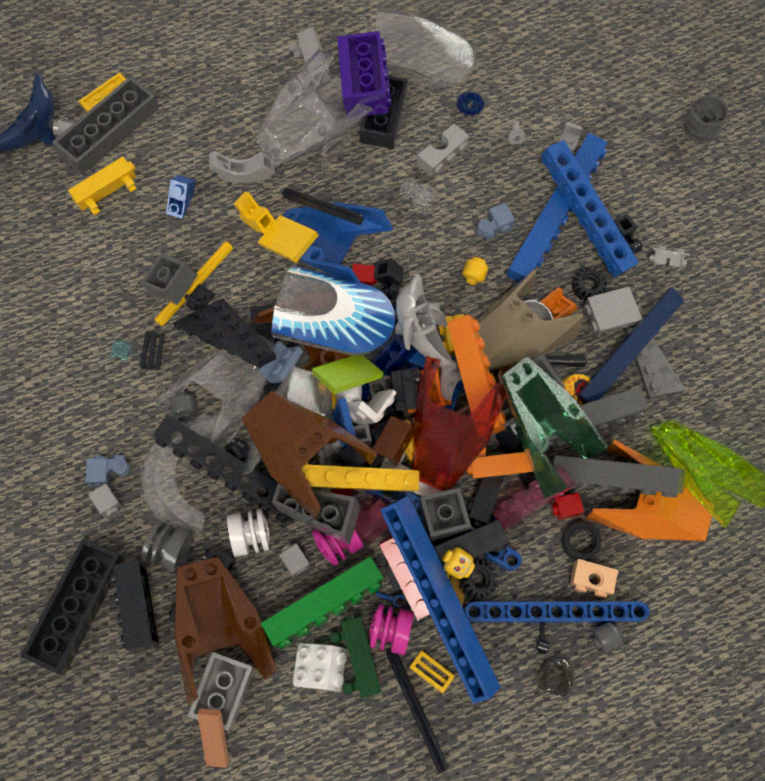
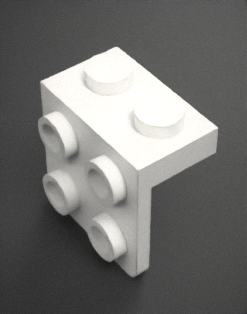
M394 390L378 392L368 405L363 401L348 403L352 422H356L358 425L379 422L384 415L383 412L386 407H389L394 402L396 392Z
M299 644L293 685L295 687L341 692L344 682L343 673L346 663V649L331 645Z

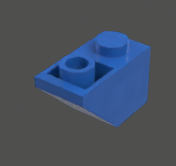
M181 175L170 179L166 214L184 218L194 194L195 179Z

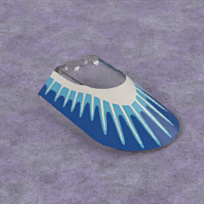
M292 266L285 274L274 307L271 333L275 338L342 354L366 355L384 346L390 339L395 327V312L390 300L375 287Z

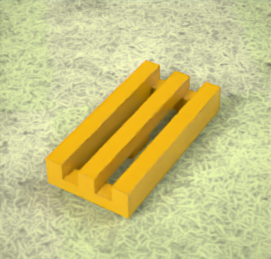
M422 650L409 667L442 694L455 677V675ZM421 657L425 658L436 668H438L440 671L446 674L449 677L448 680L444 679L433 669H431L429 666L423 663L420 660ZM416 664H419L444 684L443 687L415 667Z

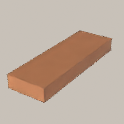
M199 709L197 716L206 766L227 768L229 756L221 710Z

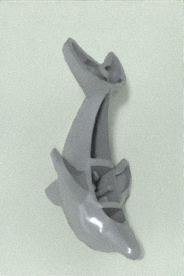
M415 274L411 282L400 290L396 299L398 323L395 327L396 335L403 336L405 349L410 350V345H413L423 356L441 367V394L445 400L450 401L457 382L462 380L458 362L452 360L436 329V324L447 327V321L442 311L428 303L424 295L422 277L419 274Z

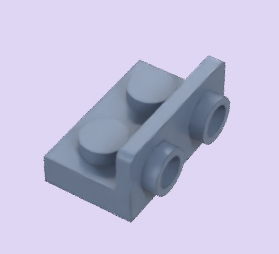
M278 341L272 348L277 359L260 367L258 370L270 383L284 382L303 353V350L298 346L287 348Z

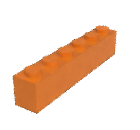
M468 314L447 322L477 434L485 437L506 430L504 426L506 418L499 408L501 400L498 393H495L494 385H496L495 379L490 374L488 368L490 367V361L483 350L485 343L483 338L479 336L478 330H480L478 320Z

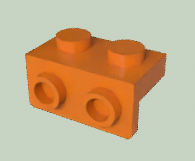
M560 287L540 301L548 307L553 319L567 317L577 310V305L563 296V291Z

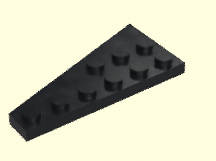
M223 298L173 322L175 329L179 331L182 329L190 336L195 335L201 341L220 350L223 348L227 350L228 354H236L243 361L258 368L277 359L275 352Z

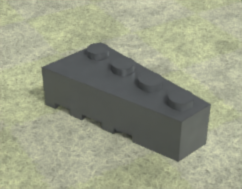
M279 483L277 484L272 503L279 512L350 545L361 508L356 497L312 490L321 507L319 517L315 520Z

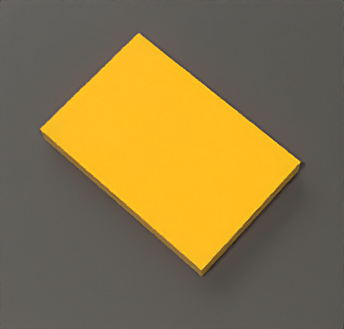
M279 215L258 243L260 246L297 263L319 235L316 231Z

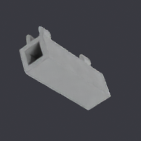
M310 27L298 33L299 43H292L289 46L291 52L294 51L295 58L301 56L302 53L304 56L307 71H299L297 73L298 79H301L303 86L312 80L315 87L330 81L331 77L320 39L314 28Z

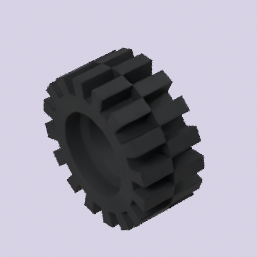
M591 266L587 267V269L585 267L582 268L573 279L572 291H575L574 295L576 297L580 296V300L585 298L586 301L588 297L603 294L607 287L605 274L601 276L602 271L599 270L597 272L596 267L591 270ZM586 279L593 280L596 288L593 290L585 288L583 281Z
M483 560L473 561L475 567L472 573L467 578L458 579V582L461 581L462 583L458 586L460 589H464L462 593L468 594L467 597L486 598L492 595V591L496 590L494 585H497L498 581H494V578H498V576L493 574L496 570L494 567L490 568L491 564L485 563ZM475 572H480L483 576V585L479 588L475 587L472 582V575Z

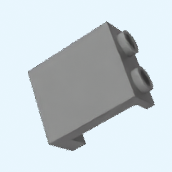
M630 287L588 297L583 305L584 314L589 316L590 329L592 332H595L596 337L601 336L603 332L628 325L631 328L636 327L642 320Z

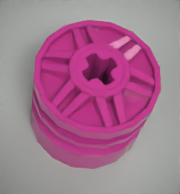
M317 529L311 531L319 551L334 567L339 564L335 557L336 554L344 561L346 559L343 552L345 548L353 555L364 547L355 530L350 545L325 533L321 535Z
M379 603L371 623L369 648L375 649L376 640L378 639L382 640L380 650L383 651L386 643L391 642V653L405 656L414 612L400 608L397 617H394L393 607L389 606L388 614L385 615L382 614L384 604Z

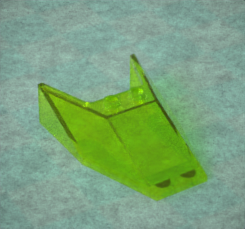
M673 419L651 428L652 434L673 467L685 469L684 485L724 529L728 527L742 503L727 491L762 509L765 507V473L737 453Z

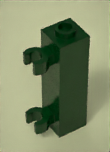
M356 615L345 617V621L341 622L343 631L329 635L331 644L346 640L356 682L343 685L344 694L359 691L361 699L380 694L382 692L361 617L357 618Z

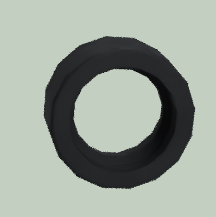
M583 521L575 522L566 528L561 539L563 551L573 560L580 559L586 561L591 559L599 552L602 543L601 535L597 528ZM576 530H584L592 537V548L586 553L576 552L570 545V536Z

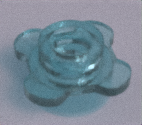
M116 341L113 343L110 356L113 359L120 358L122 361H126L132 347L129 343L125 344L124 342Z

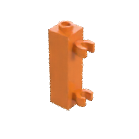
M529 437L522 439L524 452L486 456L485 442L476 443L475 451L477 458L468 459L469 463H466L467 475H470L471 479L544 471L543 450L533 451V439Z

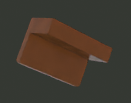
M391 416L373 450L378 452L377 454L386 457L391 464L398 466L416 431L411 424Z

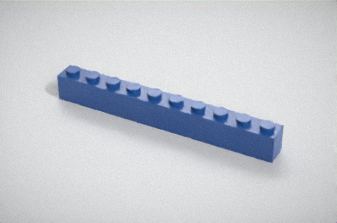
M588 133L575 155V159L589 182L592 178L591 172H596L599 167V158L603 160L607 149H605L607 141L591 133ZM559 186L555 189L509 267L507 277L520 282L536 267L540 268L545 260L543 255L545 253L548 254L553 246L551 241L553 239L557 240L561 232L560 226H565L569 218L567 216L568 212H573L568 201L561 194Z
M409 496L394 501L380 509L472 702L477 703L488 700L501 686Z

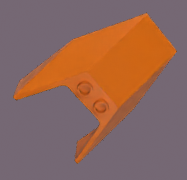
M615 439L606 448L608 452L631 459L639 464L662 466ZM684 482L683 494H678L677 497L661 496L662 492L656 491V495L640 494L635 509L593 508L586 515L585 519L641 539L706 541L715 504Z

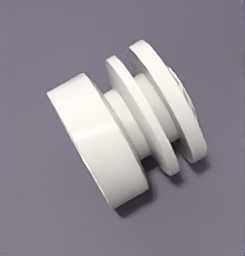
M262 508L256 510L257 519H254L252 510L248 511L247 521H244L241 512L227 515L228 532L235 558L248 555L249 545H253L256 553L260 552L259 543H262L264 552L270 551V531Z

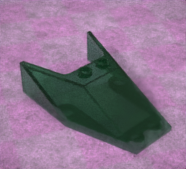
M526 356L504 373L501 379L520 440L544 498H547L568 488L543 453L548 448L549 439L554 434L563 439L585 459L606 450L609 446L575 398Z

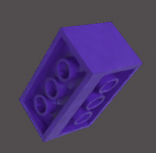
M380 31L338 36L342 98L347 118L389 113L388 106L392 105L384 38H380Z

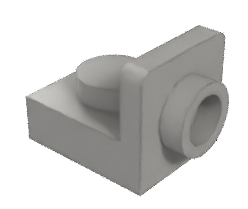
M566 122L560 141L564 140L571 152L574 153L583 128Z

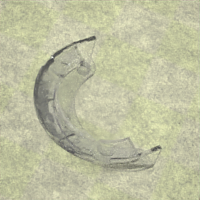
M209 415L182 423L208 440L211 435H219L226 428H232L228 415ZM173 434L170 437L173 443H180L182 441V437L179 434ZM154 443L144 459L140 476L141 492L146 506L158 521H162L166 525H172L173 531L181 528L193 533V536L206 538L207 533L203 529L205 524L204 514L189 505L181 497L176 485V467L180 458L172 454L173 450L169 447L162 448Z

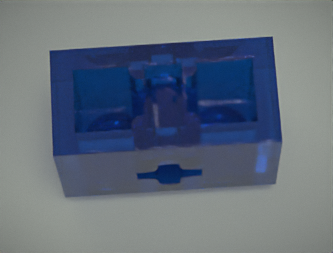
M396 334L375 356L372 363L383 372V375L392 376L391 371L400 370L418 350L413 345H410V350L405 349L403 335Z

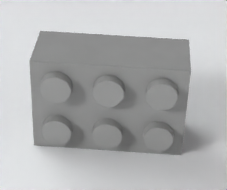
M212 652L197 690L198 699L192 704L188 717L198 720L197 713L199 709L221 710L224 730L232 731L255 668Z

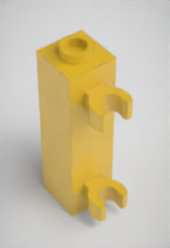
M121 157L75 185L68 192L81 211L89 208L93 215H96L100 212L96 202L126 185L130 192L137 189L133 182V179L136 178L134 173L136 168L131 161L127 162L124 157Z

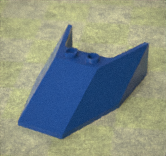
M339 202L332 203L362 214L364 221L361 225L308 206L286 210L283 217L308 227L319 235L300 260L333 276L359 283L361 282L350 267L340 265L354 239L359 235L387 232L393 229L383 210Z

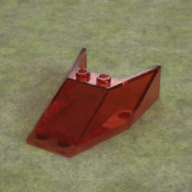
M426 356L415 412L412 470L419 471L420 482L443 492L453 488L487 446L509 386L496 383L471 415H462L438 405L429 398V391L441 360Z

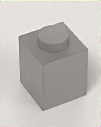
M106 483L88 494L104 518L116 515L122 507Z
M289 544L281 550L282 553L279 556L293 578L310 567V563L297 544L293 546Z

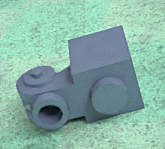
M506 203L489 209V220L483 219L479 222L477 234L480 237L486 238V240H490L496 234H506L512 230L515 219Z
M114 455L113 459H107L105 456H94L93 459H87L85 482L90 487L102 486L105 483L110 486L111 474L115 472L119 477H126L130 473V466L126 462L124 455Z

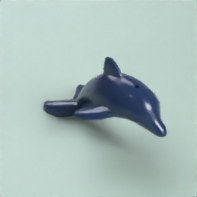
M41 74L35 75L31 97L25 110L17 116L9 128L0 134V151L20 149L37 141L53 145L52 142L55 140L50 124L55 111L54 98L45 86Z

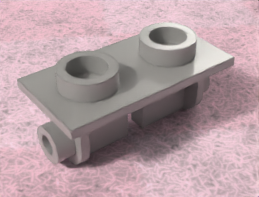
M660 245L650 249V251H654L649 256V261H652V263L666 265V260L669 259L668 266L682 268V266L686 267L687 260L684 258L690 255L689 253H684V249L674 248L671 251L666 250V246Z

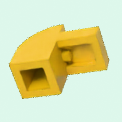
M245 191L233 203L240 213L239 217L241 220L259 233L265 234L275 221L268 209L258 206L249 192Z

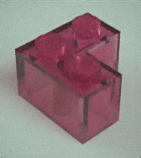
M356 498L361 508L354 530L362 542L371 544L388 529L380 509L390 503L379 499L369 508L364 500Z

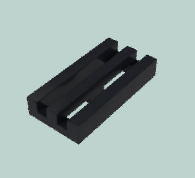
M145 331L140 361L141 369L160 370L165 340L164 333L157 334V332L150 333ZM152 338L148 365H145L149 346V339ZM159 338V344H158V351H157L156 363H155V365H152V364H153V358H154V352H155L156 339Z

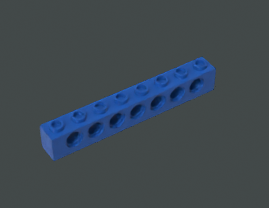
M562 140L546 148L540 156L543 164L548 168L552 179L559 186L561 194L566 198L571 210L576 214L580 225L588 234L589 240L596 247L598 255L607 265L608 271L616 278L632 269L639 263L566 142Z

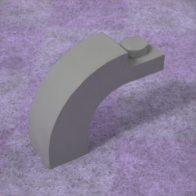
M216 151L209 154L210 170L219 173V179L227 182L261 181L275 174L274 158L262 152L243 160L231 159Z

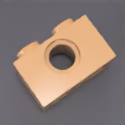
M578 559L574 562L570 586L575 587L574 590L586 593L591 591L594 592L596 597L607 598V596L614 594L618 570ZM590 575H593L597 578L596 585L590 583Z

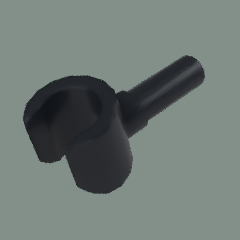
M540 623V636L536 650L546 654L550 643L544 641L545 623Z

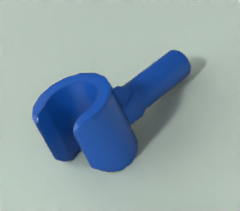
M378 591L376 592L377 597L388 600L395 608L402 607L396 604V598L405 600L402 595L389 596Z

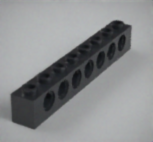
M168 414L153 434V438L156 439L154 442L162 448L169 447L173 450L172 454L180 459L185 457L191 461L189 464L197 470L204 469L208 472L207 476L215 481L220 479L225 483L224 486L233 492L235 490L242 493L241 497L248 502L255 501L259 504L258 508H262L264 512L269 513L271 511L276 515L275 518L284 524L286 522H293L294 518L279 512L272 503L277 483ZM173 434H179L182 437V441L180 443H173L170 437ZM188 446H198L199 453L191 454L188 451ZM209 455L214 456L216 464L208 465L205 458ZM223 467H231L233 475H224ZM241 477H247L250 480L249 487L241 485ZM262 487L266 489V498H261L258 496V488Z

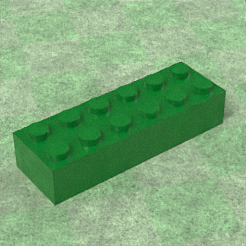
M370 556L265 620L261 625L272 645L276 649L281 648L283 650L292 644V639L297 636L301 639L310 633L309 629L313 626L321 627L327 623L329 616L333 614L338 616L345 612L346 606L350 603L354 606L364 599V595L368 592L372 595L380 590L383 584V576Z

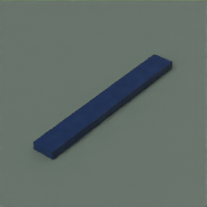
M673 287L664 293L577 393L586 404L599 400L685 301Z

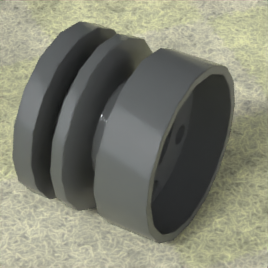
M709 95L696 99L690 108L689 115L684 124L686 135L697 143L706 144L716 140L728 116L726 103L718 97Z
M157 521L146 538L142 550V561L151 562L155 566L162 561L163 569L177 573V567L183 566L189 553L193 533L181 528L176 529L173 533L172 525H166L162 521Z

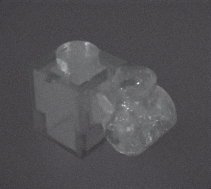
M413 179L403 182L400 186L401 198L408 200L412 197L411 210L428 216L435 201L437 190L430 186L418 185Z

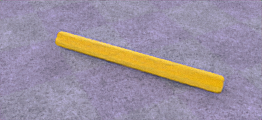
M225 241L197 271L196 274L198 276L185 295H191L198 284L201 285L232 251L233 247L229 242ZM184 296L178 305L169 302L156 316V323L164 326L184 304Z

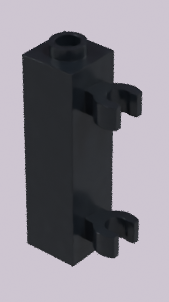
M492 451V453H491L490 456L501 455V454H498V453H495V452ZM505 475L483 477L473 503L463 498L466 510L470 512L468 517L472 526L479 528L488 524Z

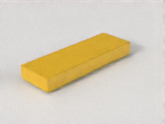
M119 72L78 101L79 104L88 112L123 83L126 78Z

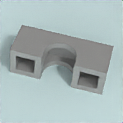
M453 124L442 133L441 144L446 148L438 150L428 145L418 154L417 165L431 177L436 173H441L448 162L452 163L459 152L463 153L468 148L469 135L456 124Z

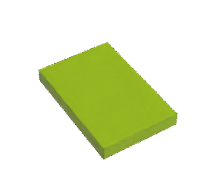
M361 353L312 368V375L334 394L383 378V372Z

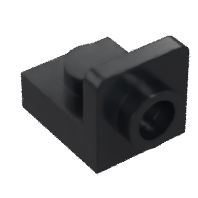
M198 284L191 295L186 294L184 298L187 303L186 306L196 311L206 307L215 295Z

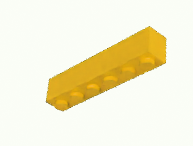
M304 465L302 468V472L311 488L400 492L419 491L418 470Z

